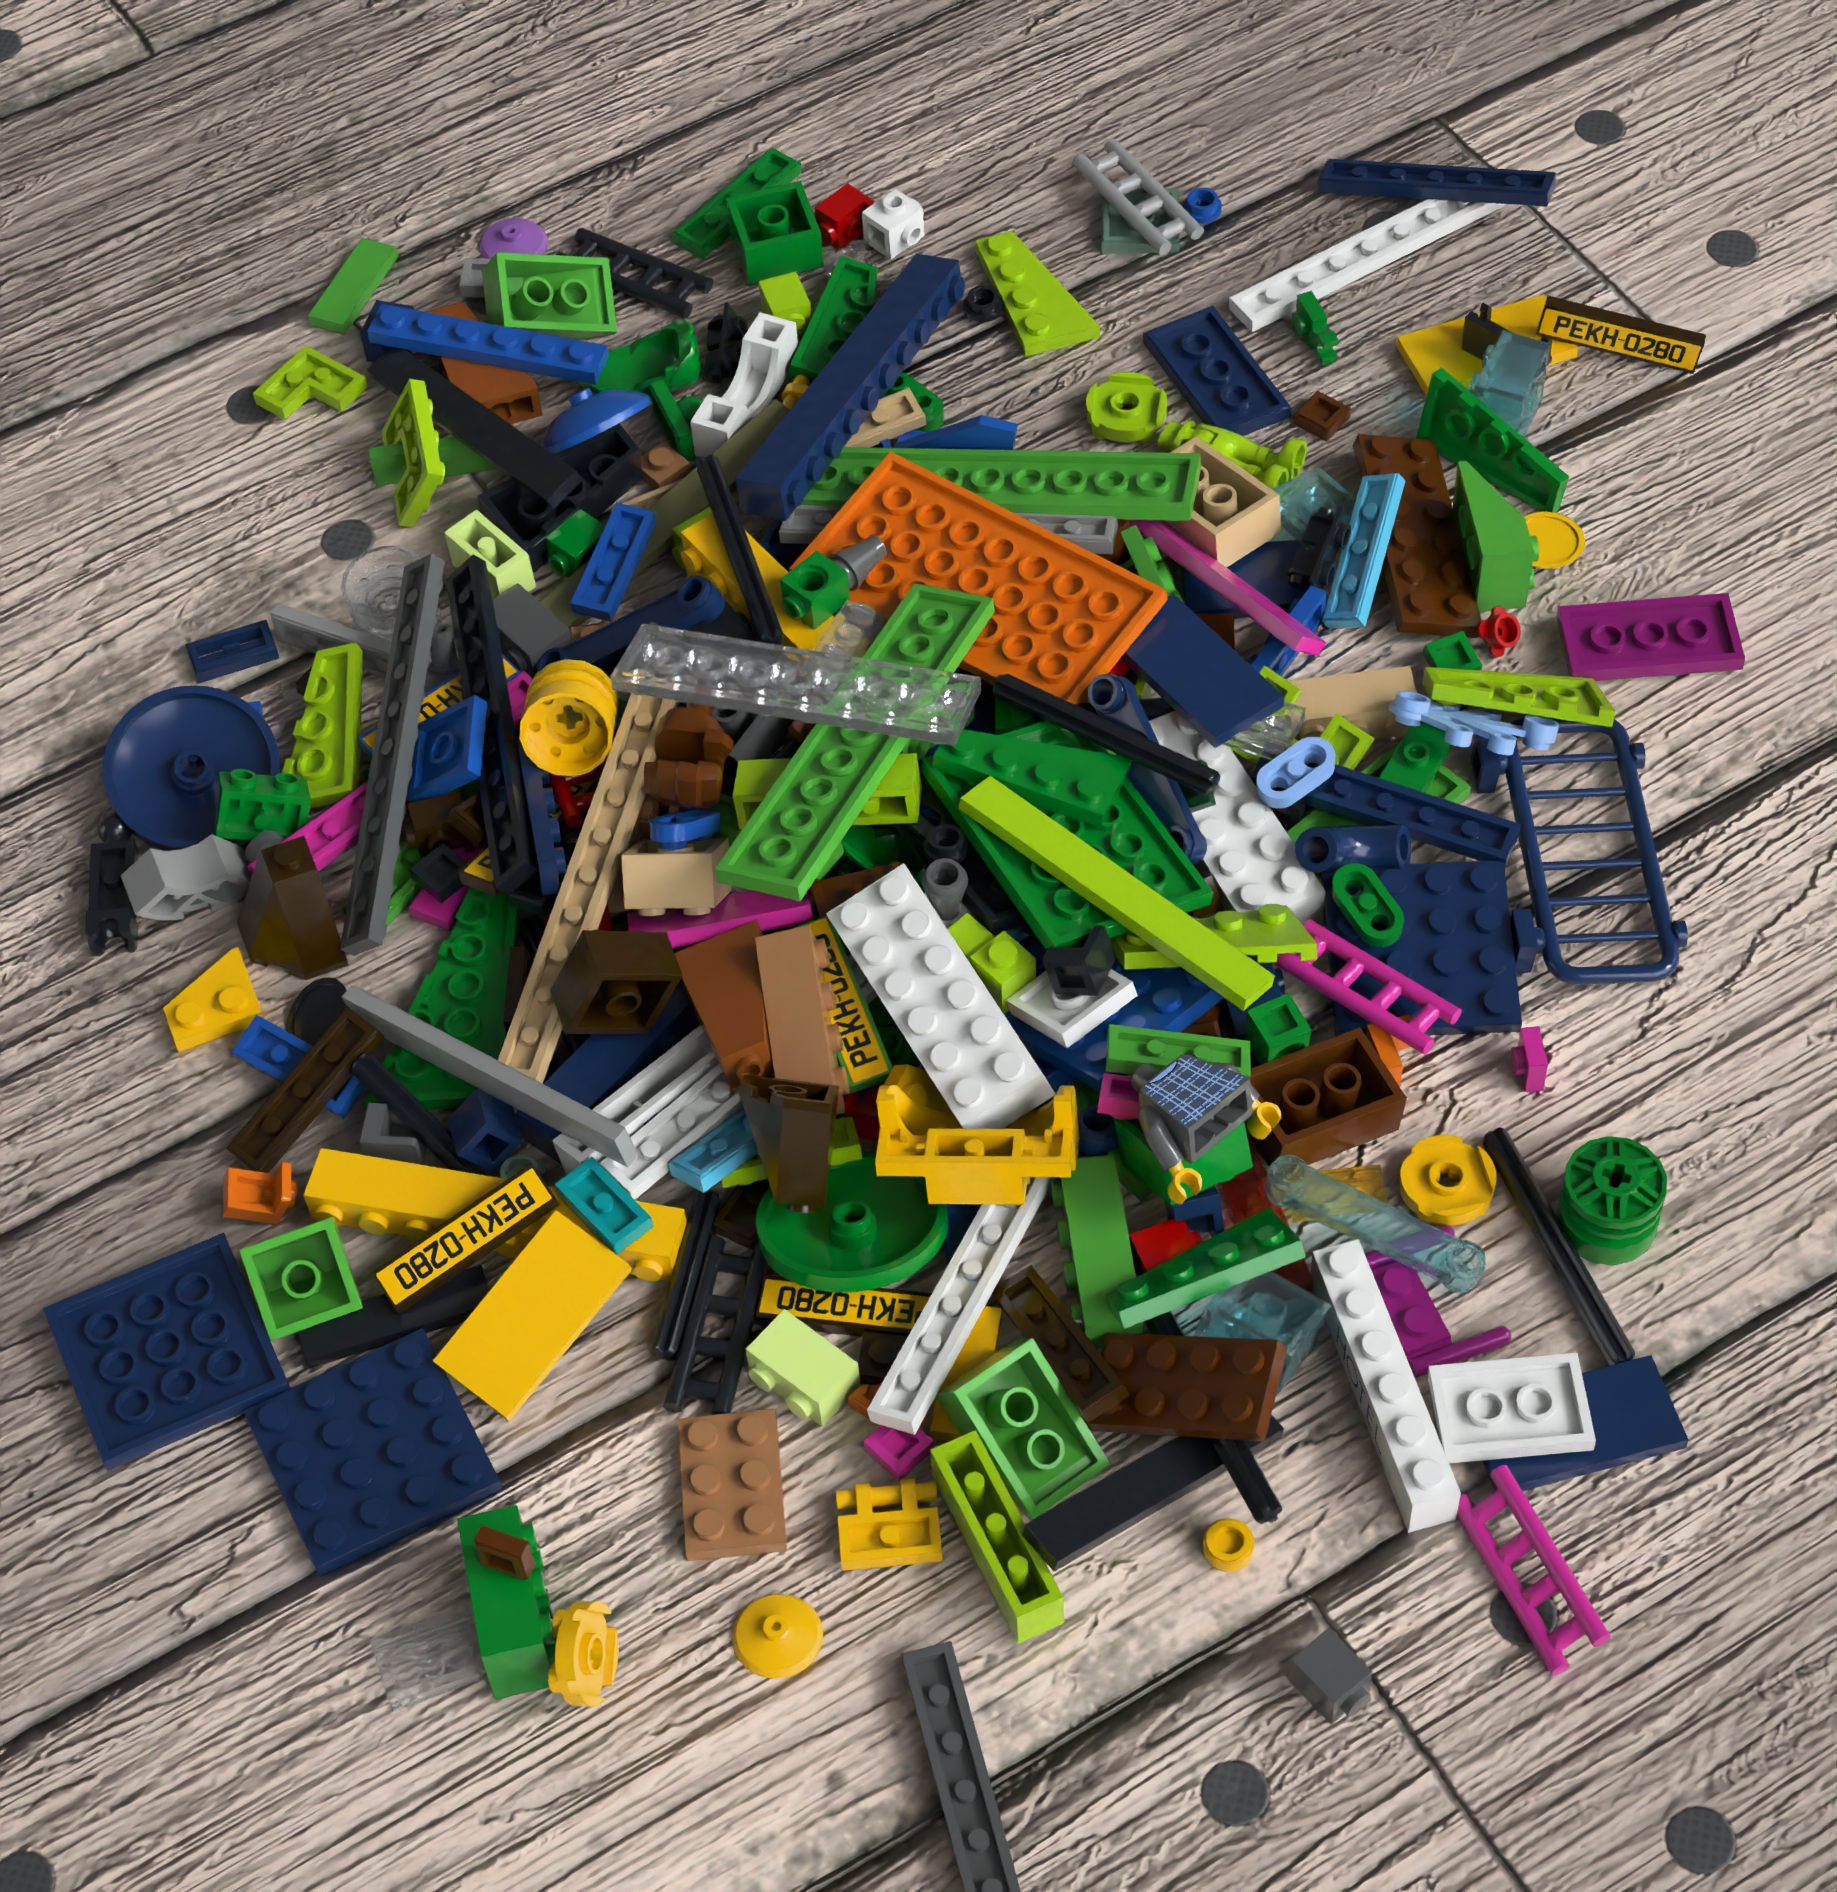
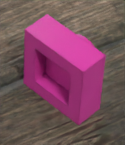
M1539 1026L1520 1028L1518 1046L1511 1048L1512 1070L1514 1075H1521L1525 1092L1544 1090L1548 1062Z
M1104 1073L1097 1113L1109 1114L1119 1120L1138 1119L1140 1112L1138 1091L1132 1088L1133 1077Z
M881 1425L863 1441L864 1450L898 1482L930 1455V1449L934 1448V1441L920 1428H918L914 1435Z

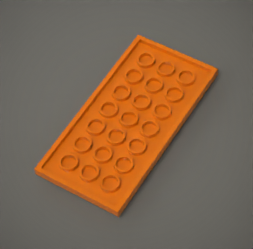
M891 451L789 568V571L793 570L816 550L828 558L833 553L859 543L870 535H875L884 543L887 555L878 562L855 591L849 590L850 601L844 607L884 627L914 583L993 598L994 614L958 667L992 685H995V680L999 675L1010 674L1076 706L1088 699V688L1093 679L1110 672L1168 600L1166 589Z

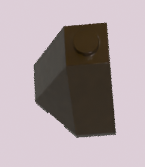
M305 836L261 850L237 921L250 961L266 967L270 963L288 969L290 975L304 980L349 966L345 952L340 950L341 940Z
M744 1075L740 1082L739 1095L775 1201L777 1203H785L788 1210L800 1213L815 1212V1207L824 1208L828 1196L839 1086Z

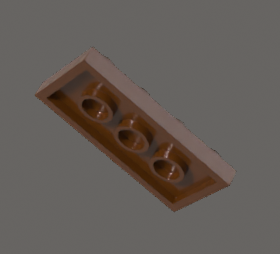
M1106 1333L1101 1355L1123 1382L1130 1396L1089 1423L1085 1419L1083 1420L1091 1431L1265 1441L1287 1347L1279 1340Z

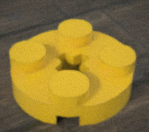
M1448 1134L1425 1138L1411 1148V1154L1403 1161L1400 1169L1399 1189L1404 1202L1409 1209L1416 1213V1218L1419 1222L1426 1226H1455L1471 1222L1478 1217L1484 1216L1489 1211L1495 1192L1496 1170L1492 1159L1485 1150L1478 1145L1476 1150L1472 1146L1464 1144L1462 1137ZM1442 1173H1448L1451 1179L1458 1178L1460 1182L1455 1183L1454 1187H1445L1438 1183Z
M576 1601L569 1609H558L553 1618L552 1630L556 1639L555 1662L552 1663L548 1674L549 1688L552 1693L562 1694L565 1701L572 1706H599L605 1699L597 1697L602 1686L612 1687L618 1663V1635L616 1627L606 1626L603 1614L612 1613L609 1607L601 1601Z

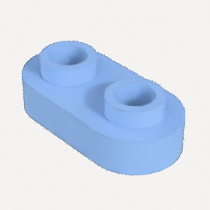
M1306 737L1264 765L1258 772L1256 781V792L1260 801L1272 808H1286L1296 803L1330 778L1335 769V750L1333 746L1325 739ZM1308 763H1316V764H1318L1319 766H1318V767H1315V768H1311V767L1306 766V764H1308ZM1275 787H1282V788H1284L1285 790H1284V791H1275V790H1272V789L1275 788Z

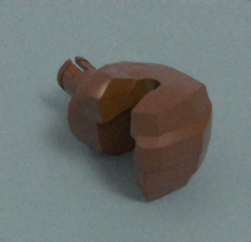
M694 690L688 696L689 700L686 708L669 709L660 718L654 746L657 758L655 762H645L644 790L665 804L683 808L703 809L714 806L719 802L725 759L731 753L734 741L723 732L721 725L711 716L716 706V698L708 691Z

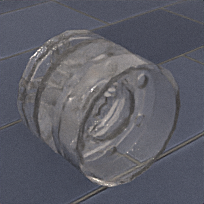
M380 546L365 551L350 563L343 574L341 590L355 629L392 641L404 567L421 559L414 551L401 546ZM438 603L436 611L437 624H442L443 616Z

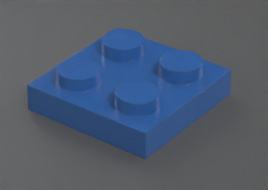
M473 695L418 723L419 735L414 746L411 765L413 772L409 781L407 800L416 802L445 795L480 777L483 765L484 733L486 731V701Z

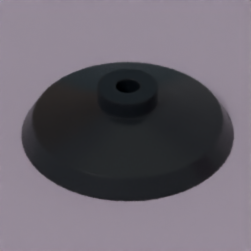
M330 977L315 980L306 986L291 1006L287 1018L286 1031L313 1046L347 1007L342 998L347 991L345 986L339 980Z

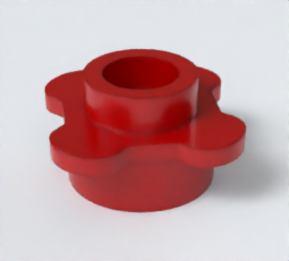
M1501 606L1493 607L1491 615L1486 620L1479 621L1477 624V634L1489 646V653L1492 657H1502L1505 648L1513 647L1520 639L1521 629L1518 620L1512 614L1507 613Z

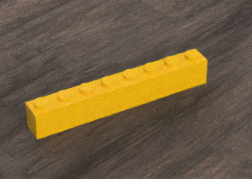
M321 1148L303 1196L311 1219L317 1222L332 1217L335 1218L337 1226L357 1227L375 1235H382L385 1232L403 1235L411 1240L418 1241L507 1179ZM548 1186L560 1205L493 1251H497L499 1254L509 1258H517L555 1210L559 1211L605 1247L607 1246L557 1195L555 1187ZM636 1201L652 1217L653 1228L618 1253L617 1256L631 1266L632 1270L629 1274L635 1275L639 1279L649 1282L658 1280L670 1281L687 1225L685 1210Z

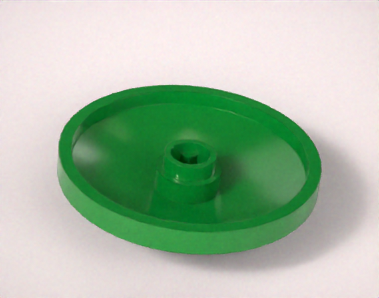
M861 1151L863 1159L831 1166L824 1208L815 1207V1212L800 1213L788 1210L786 1208L787 1204L775 1201L770 1187L761 1199L756 1214L759 1247L767 1263L777 1273L798 1285L814 1290L838 1293L877 1289L912 1275L936 1255L948 1231L947 1204H928L925 1176H877L875 1166L877 1151Z

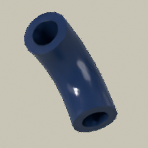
M1404 824L1313 827L1306 829L1300 834L1296 841L1295 854L1296 859L1303 868L1316 873L1337 871L1342 866L1350 863H1359L1367 867L1404 869V864L1410 863L1411 837L1407 826Z

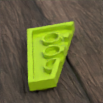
M1013 231L975 240L976 254L992 288L997 291L1002 299L1003 311L1025 357L1100 338V325Z
M356 642L316 652L303 700L307 703L304 715L301 720L296 721L293 732L296 743L292 757L286 758L282 773H291L307 780L311 796L309 809L335 804L359 787L360 746L358 737L361 736L363 650Z
M1435 667L1424 668L1422 680L1424 688L1432 700L1443 705L1454 706L1464 704L1600 726H1613L1615 710L1593 678Z

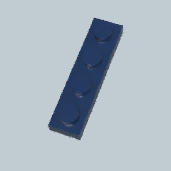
M519 743L517 745L538 861L542 896L556 894L560 890L558 874H565L567 870L563 846L554 847V844L561 843L557 816H548V814L556 813L552 787L543 788V785L550 784V776L548 771L536 766L525 754L522 744Z

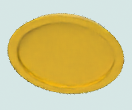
M1535 512L1523 516L1526 519L1530 536L1535 535L1538 540L1539 559L1532 562L1533 567L1540 569L1561 568L1575 561L1583 552L1585 547L1584 533L1572 519L1555 512Z
M781 1593L765 1595L749 1603L738 1615L732 1630V1646L738 1660L752 1673L766 1678H785L801 1672L816 1658L823 1641L822 1623L813 1607L799 1597Z

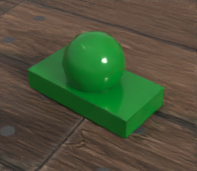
M664 379L650 383L653 413L671 447L689 462L696 461L690 421L703 400L696 396H684L676 402Z

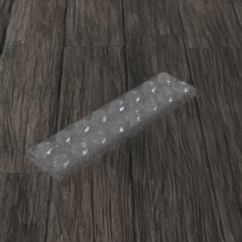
M643 623L611 675L612 690L633 693L635 695L665 698L677 702H689L714 706L720 709H732L756 713L762 716H775L799 720L805 723H818L842 727L848 730L867 731L891 737H903L952 746L956 745L981 693V677Z

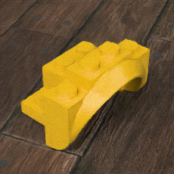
M881 1085L879 1087L876 1100L880 1124L875 1159L877 1176H925L928 1204L1025 1205L1027 1184H1030V1177H1071V1171H1076L1079 1126L1074 1086L1061 1085L1057 1094L1054 1095V1098L1048 1104L1026 1113L1003 1129H963L955 1115L939 1112L913 1101L898 1086Z

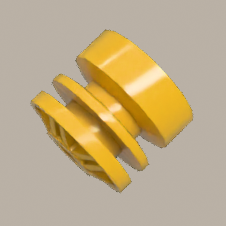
M570 659L550 663L535 674L527 690L525 707L520 721L519 739L525 754L537 767L554 775L576 776L588 773L604 762L612 748L618 713L619 697L613 681L600 668L586 661Z

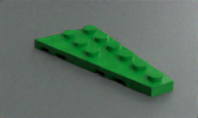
M469 888L455 916L457 923L448 941L443 940L437 952L438 961L432 973H427L408 1011L410 1015L496 1060L499 1058L507 1036L503 1018L510 947H518L521 909L511 906L506 893L501 892L495 897L475 888ZM398 1045L395 1046L391 1056L386 1055L382 1063L428 1110L458 1109L477 1088ZM369 1090L363 1104L367 1111L368 1103L382 1102Z

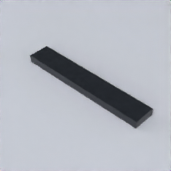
M1271 1415L1265 1441L1245 1440L1252 1454H1256L1281 1439L1284 1427ZM1178 1436L1027 1523L1022 1536L1055 1572L1222 1474L1227 1469L1209 1438Z

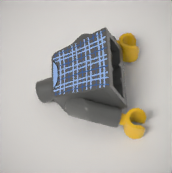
M1188 1054L1180 1055L1161 1071L1148 1064H1143L1135 1071L1132 1078V1088L1138 1091L1139 1124L1162 1170H1169L1173 1177L1168 1186V1194L1177 1204H1183L1187 1198L1180 1182L1187 1184L1195 1196L1202 1187L1201 1175L1196 1170L1184 1168L1181 1163L1183 1160L1193 1164L1246 1119H1248L1247 1129L1249 1133L1261 1140L1265 1139L1271 1132V1128H1275L1281 1120V1110L1279 1107L1270 1102L1261 1104L1258 1101L1260 1094L1250 1084V1078L1242 1075L1231 1063L1207 1062Z

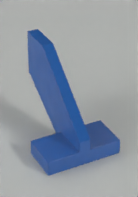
M980 415L931 432L912 430L900 435L894 448L1014 450L1018 424Z

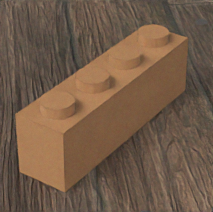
M809 925L755 937L775 1078L838 1085L837 1114L845 1113L843 1095L850 1094V1088L845 1068L843 1066L838 1067L836 1053L843 1051V1042L838 1025L831 1024L830 1010L836 1009L837 1005L833 986L830 981L825 982L823 968L830 967L829 953L825 941H818Z

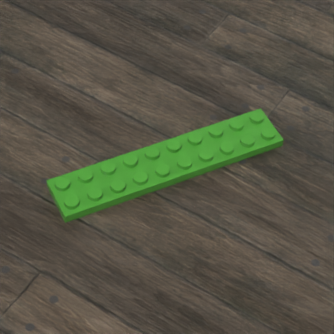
M843 447L840 455L825 470L820 481L814 484L801 505L843 507L891 451L1013 513L1114 516V518L1128 521H1191L1201 471L1200 453Z
M913 584L716 866L715 872L719 883L796 901L802 900L994 614L993 598L922 584Z

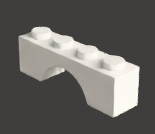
M759 312L742 339L740 360L730 387L722 397L707 394L690 421L695 456L707 457L715 452L772 402L789 374L790 363L798 348L796 322Z

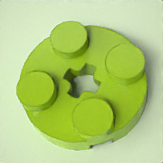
M1118 372L1108 375V382L1102 383L1098 387L1096 382L1089 389L1086 397V417L1092 427V434L1101 440L1110 439L1118 442L1136 441L1138 443L1151 442L1155 439L1156 432L1163 426L1167 417V396L1163 388L1160 391L1159 388L1155 387L1152 378L1136 372ZM1124 404H1132V409L1123 410L1121 408H1123Z

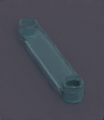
M1283 1155L1278 1157L1269 1167L1264 1183L1265 1192L1268 1199L1276 1206L1288 1207L1353 1240L1359 1239L1360 1243L1443 1283L1450 1291L1466 1293L1480 1282L1486 1267V1257L1482 1248L1476 1243L1460 1240L1308 1166L1305 1161L1297 1156Z

